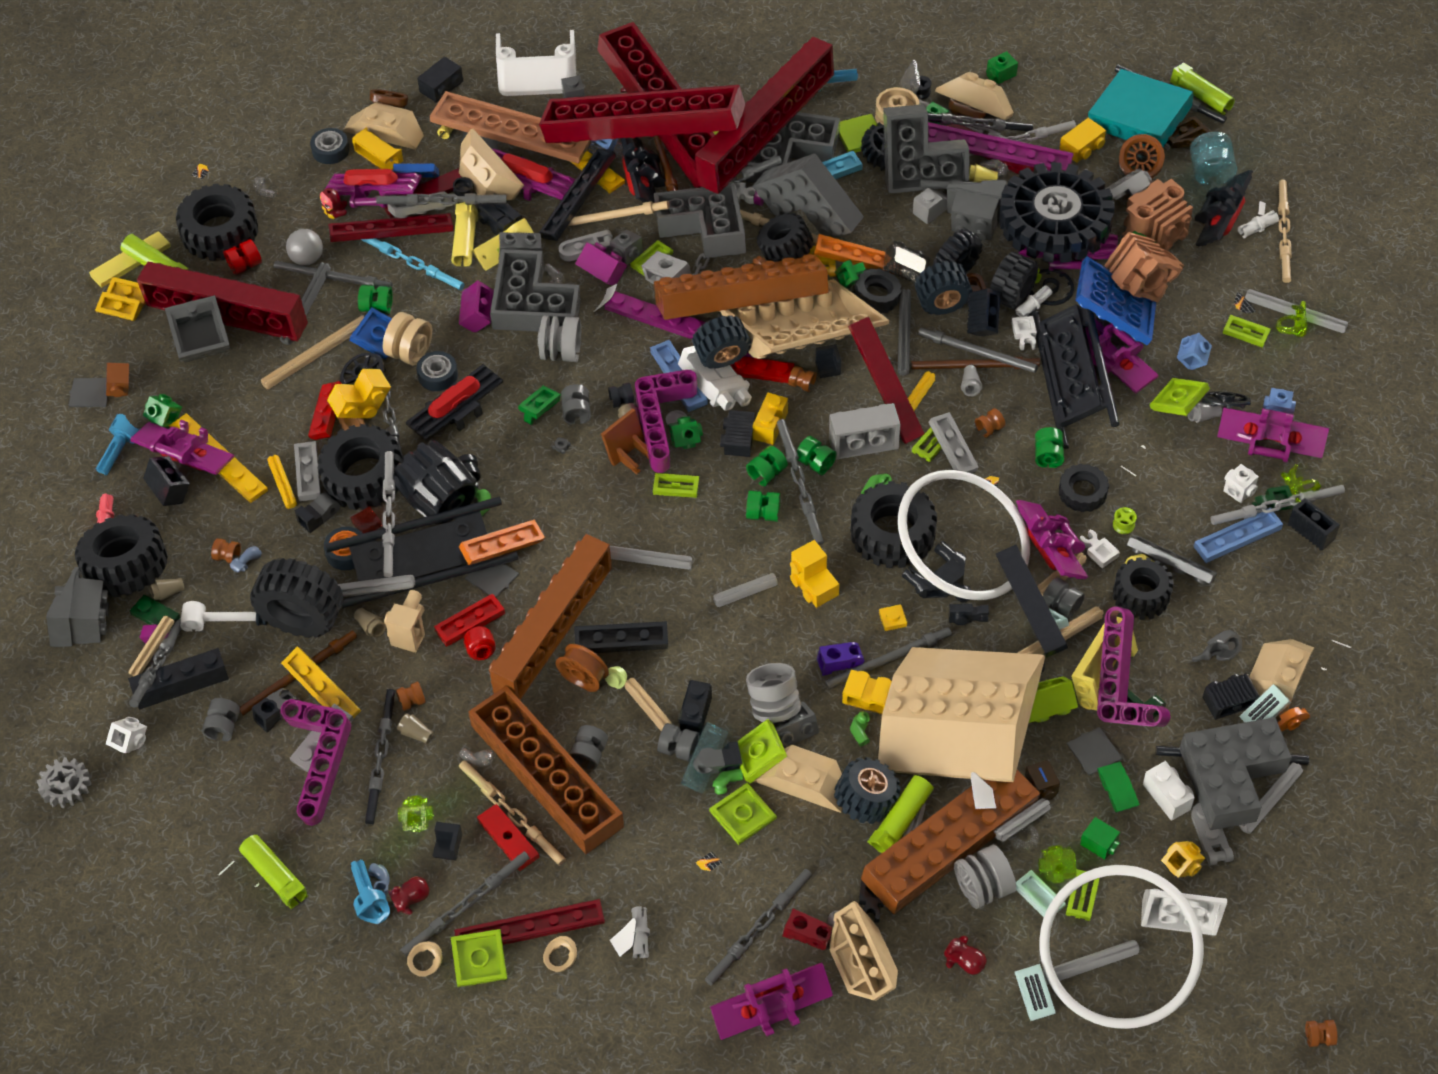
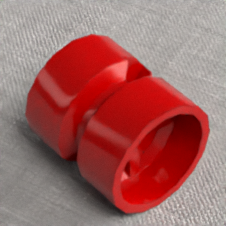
M251 239L240 243L239 248L234 246L224 251L227 264L231 270L235 269L233 271L235 275L246 271L248 266L253 268L262 263L260 253Z

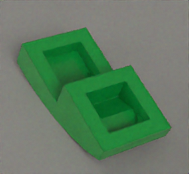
M1121 762L1097 768L1105 791H1108L1116 813L1140 805Z

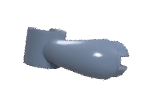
M256 546L249 547L240 558H235L230 563L231 569L237 573L240 571L244 572L248 568L246 565L248 561L261 557V550Z
M372 863L368 874L375 876L379 880L375 882L373 889H383L387 897L390 882L389 873L381 864Z

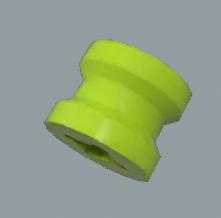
M1127 507L1116 510L1113 520L1114 530L1120 534L1131 533L1135 528L1137 519L1135 511Z

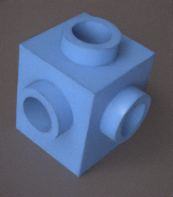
M1200 333L1187 336L1181 341L1177 359L1190 370L1207 365L1212 345Z
M1271 388L1270 395L1265 396L1263 408L1294 414L1296 401H1292L1293 392Z

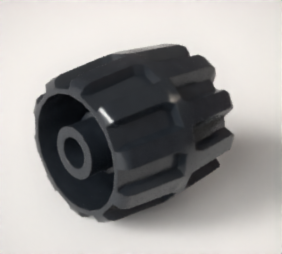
M430 440L427 445L423 442L418 444L417 450L414 452L409 451L404 456V462L399 463L394 470L396 488L409 504L424 517L470 505L479 487L476 478L463 462L435 440ZM449 519V520H446V521L438 522V523H435V524H436V525H439V524L448 523V522L452 521L453 519Z

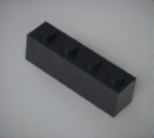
M667 621L574 626L575 644L584 646L594 653L668 649Z
M219 648L160 667L156 671V678L151 688L147 689L138 705L139 710L229 680ZM144 673L128 678L133 694L139 686V680Z

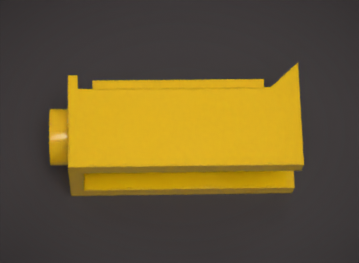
M367 127L352 138L354 151L380 169L393 170V164L403 162L401 149L393 148L372 132H368Z

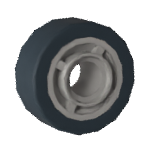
M337 128L321 129L311 137L310 146L313 157L322 164L339 163L349 153L347 135Z
M443 351L430 352L422 356L417 363L418 380L425 389L430 391L446 390L457 380V364L455 359L448 353Z

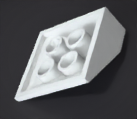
M1160 889L1145 890L1142 899L1141 926L1191 932L1186 916L1168 893ZM1182 893L1198 918L1202 934L1216 935L1227 905V899Z

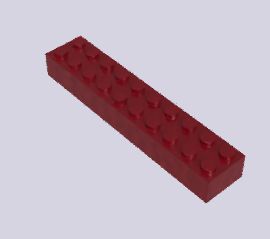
M634 22L599 34L598 52L627 93L682 89ZM713 132L658 135L695 188H702L698 185L695 155L715 134Z
M815 37L804 43L802 48L745 103L737 130L719 131L714 137L709 139L702 149L697 151L695 161L699 186L719 194L834 76L832 44Z
M740 85L549 99L539 125L546 143L732 131L738 128L745 102Z

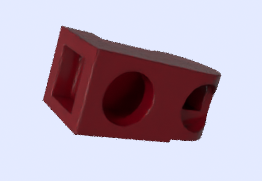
M793 908L782 937L793 938L815 948L825 950L833 929L825 922Z

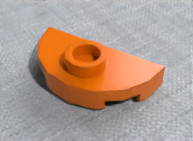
M1295 707L1282 713L1279 716L1281 720L1277 723L1281 732L1286 729L1292 731L1302 721L1310 718V714L1305 708L1300 710L1299 707Z

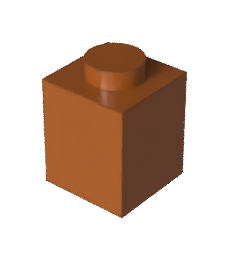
M107 363L106 396H128L129 364Z

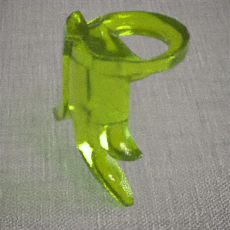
M1302 301L1300 305H1292V309L1296 310V316L1286 315L1277 320L1276 328L1280 333L1293 334L1298 337L1306 335L1308 331L1306 302ZM1286 319H1292L1295 322V327H1282L1281 322Z
M1297 463L1288 473H1281L1286 485H1289L1292 495L1306 491L1314 492L1321 488L1318 480L1302 481L1303 477L1296 478ZM1309 483L1315 484L1312 488L1304 490L1303 485ZM1298 497V498H1295V499H1296L1295 503L1300 502V498H1299V497Z

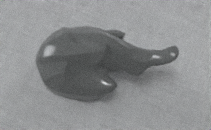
M1232 630L1218 633L1207 642L1208 646L1203 653L1192 657V661H1209L1214 655H1216L1218 661L1231 660L1241 651L1242 639Z

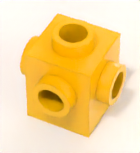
M1184 841L1173 843L1161 861L1178 878L1192 877L1202 868L1200 864L1204 861L1205 857L1200 853L1201 850L1195 843Z

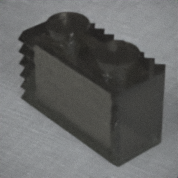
M894 240L886 249L883 269L915 283L917 276H920V273L929 267L931 257L923 254L920 250H914L906 246L903 242Z

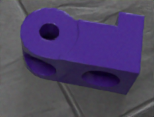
M855 642L821 646L817 655L822 676L832 674L833 671L854 668L864 663L860 646Z

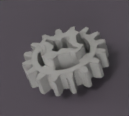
M64 757L62 763H59L56 759L54 760V766L46 765L47 772L39 773L42 779L37 780L38 791L43 797L44 802H50L52 807L60 803L61 808H65L68 802L71 806H74L75 799L82 801L81 794L89 793L87 786L91 785L90 774L84 764H78L75 758L68 762L67 757Z

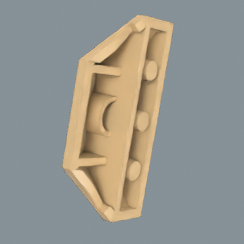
M972 72L965 73L937 87L935 90L937 93L1003 120L1009 119L1014 113L1002 87L996 85V82L992 80L978 78V75Z
M378 102L351 116L343 130L344 132L356 135L367 127L368 132H372L387 143L415 150L424 137L413 111Z
M470 129L461 143L459 174L472 180L473 190L478 195H492L496 193L497 195H507V200H514L524 184L474 129Z
M1293 639L1264 643L1249 676L1260 696L1274 684L1292 702L1314 647ZM1290 704L1275 718L1281 720L1279 716L1289 709Z
M794 745L784 748L787 754L785 759L753 781L840 813L843 810L842 807H838L836 803L838 799L834 796L835 786L842 775L837 761Z
M853 901L834 914L835 923L829 950L848 993L877 1001L896 988L898 969L879 928L860 905Z

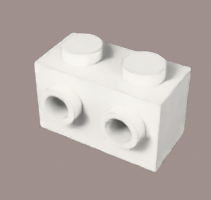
M1164 761L1146 771L1143 785L1171 821L1191 810L1194 801L1193 791L1188 785H1184L1175 768L1170 767Z

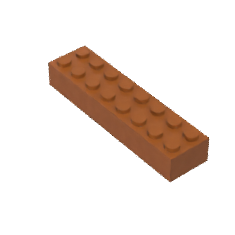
M807 254L797 259L784 258L778 262L764 261L759 265L745 264L740 268L734 269L726 267L722 268L721 271L715 272L707 270L697 275L683 274L678 278L663 277L659 281H654L656 306L664 320L829 293L827 269L820 259L812 254Z
M588 534L576 543L574 552L564 560L559 573L553 575L547 590L541 592L535 607L529 609L525 621L515 629L513 638L510 642L504 644L498 659L492 661L489 672L494 694L507 685L519 700L522 699L611 571L610 544Z
M507 685L468 711L471 726L585 854H588L624 828L623 813Z
M1016 770L1014 782L983 780L993 789L996 808L976 809L972 786L868 863L864 867L861 880L894 915L952 871L957 860H965L968 855H973L995 838V830L1037 802L1040 792L1018 770Z

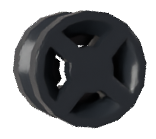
M917 76L912 80L911 91L917 95L918 99H926L930 96L931 80L926 76Z

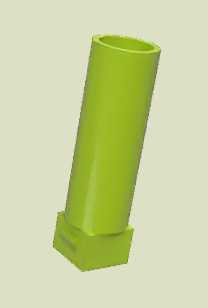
M1182 63L1173 69L1170 83L1193 91L1195 97L1222 115L1226 114L1224 108L1228 111L1232 109L1235 98L1192 71V67Z
M129 234L121 244L122 252L144 266L149 261L188 270L186 266L180 262H175L134 234Z
M914 775L879 828L874 831L867 842L880 853H883L898 842L934 790V787L924 778Z
M251 835L243 841L239 851L280 896V899L286 906L293 909L299 904L294 899V896L300 902L308 897L306 889L258 835Z

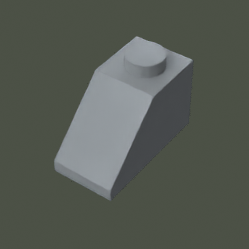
M927 188L914 198L913 214L926 224H929L947 210V195L942 191Z

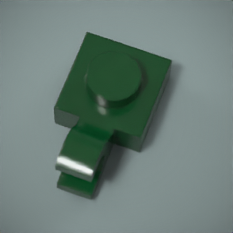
M1289 485L1269 488L1265 492L1266 495L1256 496V502L1251 504L1259 506L1263 502L1271 500L1280 501L1288 499L1292 496ZM1276 503L1269 504V505H1266V506H1267V507H1271V509H1272V508H1276V507H1275V504H1276ZM1290 505L1282 507L1278 511L1292 509L1294 506Z

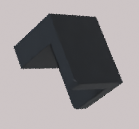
M837 344L817 347L815 349V363L820 379L841 375V358Z
M436 822L434 829L436 843L433 857L456 861L462 839L461 826L458 824Z

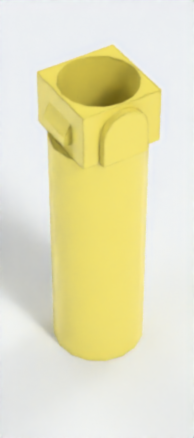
M463 202L456 204L455 210L456 223L451 258L455 266H461L462 256L463 265H471L476 222L478 221V210L475 205H466Z

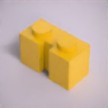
M1087 118L1061 137L1059 150L1073 153L1072 160L1076 163L1082 159L1086 160L1091 155L1092 150H1099L1104 146L1106 130L1090 118Z
M767 393L753 423L754 440L774 445L779 434L777 421L780 419L785 420L788 414V398Z
M851 670L843 690L842 703L882 714L892 681L886 677H878L877 680L872 679L867 672Z

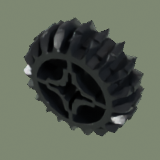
M878 122L876 126L872 124L870 129L865 131L861 140V151L863 152V158H867V163H873V168L878 166L882 171L885 169L884 125Z
M968 229L956 231L939 248L940 250L936 254L933 263L935 265V263H943V261H948V263L956 262L967 273L976 265V261L980 258L979 254L982 252L981 248L983 246L982 240Z

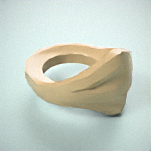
M559 936L547 945L543 954L544 964L549 970L554 972L565 971L574 964L577 958V948L575 942L570 937ZM562 946L570 950L569 958L564 965L554 966L550 963V954L555 949H559Z
M427 941L414 946L407 957V965L410 971L418 977H426L433 974L440 967L443 959L439 945ZM426 950L430 951L435 957L433 965L426 971L417 970L413 965L415 955Z

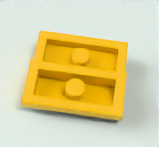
M112 277L107 292H102L95 311L135 321L145 305L138 283Z

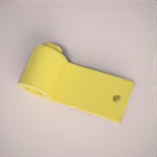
M525 218L504 231L506 233H534ZM499 235L472 250L485 271L499 263V252L497 250L499 248Z

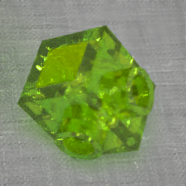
M414 795L403 800L402 806L398 807V820L402 822L403 831L420 832L428 829L429 820H433V806H428V798Z
M1054 845L1048 847V849L1041 850L1042 858L1038 859L1039 872L1044 874L1047 881L1061 883L1065 879L1077 877L1076 857L1071 847L1063 848L1062 846Z

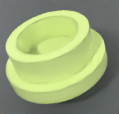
M619 666L608 668L609 675L605 678L607 684L617 689L622 688L627 681L626 671Z

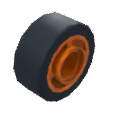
M350 526L340 527L327 535L324 541V551L328 563L332 567L339 570L355 569L349 547L327 553L325 544L363 534L360 530Z

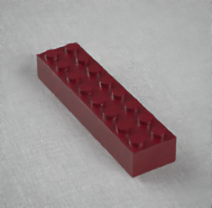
M147 261L137 278L146 306L165 310V308L215 295L223 324L276 337H288L290 340L298 342L308 324L300 295L295 293H287L273 288L269 289L255 284H247L237 280H229L219 276H211L197 271L193 272Z

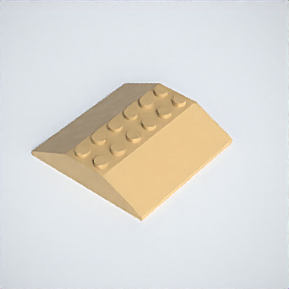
M834 279L828 280L829 293L720 311L723 316L733 315V317L737 316L741 319L752 343L748 353L758 359L765 358L769 354H782L794 348L803 349L806 345L823 344L831 339H843L845 336L851 335L848 328L849 325L868 316L874 329L889 324V320Z
M912 647L892 678L882 713L878 760L883 765L887 764L889 766L888 769L890 771L893 770L895 773L971 779V773L975 772L982 780L1014 782L1045 656L1039 654Z

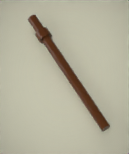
M653 136L666 179V190L668 192L677 191L678 184L673 177L664 143L659 136Z
M1015 357L1040 367V358ZM993 359L911 361V369L965 368L968 365H973L976 368L1014 367V369H1021Z
M351 630L340 639H334L328 643L329 646L311 659L318 665L334 653L337 655L344 650V646L357 638L356 633ZM288 673L240 706V713L245 715L257 703L273 692L275 693L277 690L286 687L295 681L296 678L291 673Z

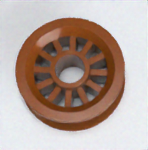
M1139 134L1132 136L1121 147L1119 155L1120 168L1127 175L1134 171L1132 169L1134 165H1136L1135 170L1141 167L1143 171H1145L1144 167L1146 166L1150 177L1154 178L1163 167L1164 149L1161 143L1150 135ZM1142 153L1148 159L1145 162H1139L1136 156Z
M568 644L565 648V655L556 660L558 671L567 681L589 692L598 691L601 679H605L609 675L608 667L604 661L590 649L578 644Z

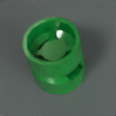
M372 285L360 286L358 293L359 311L368 312L372 307L381 313L390 314V307H392L393 302L391 287L378 286L375 289Z
M1046 427L1036 432L1035 460L1038 466L1048 468L1047 464H1049V468H1057L1063 464L1064 444L1061 430Z
M811 435L807 436L797 449L798 461L806 466L810 465V469L821 476L833 466L837 456L836 451L827 445L822 446V442Z
M770 445L746 465V470L754 481L761 475L764 479L758 484L766 486L775 478V475H779L788 466V462L779 449Z
M749 490L746 519L759 520L763 517L765 521L778 522L780 493L767 492L766 495H763L761 491Z

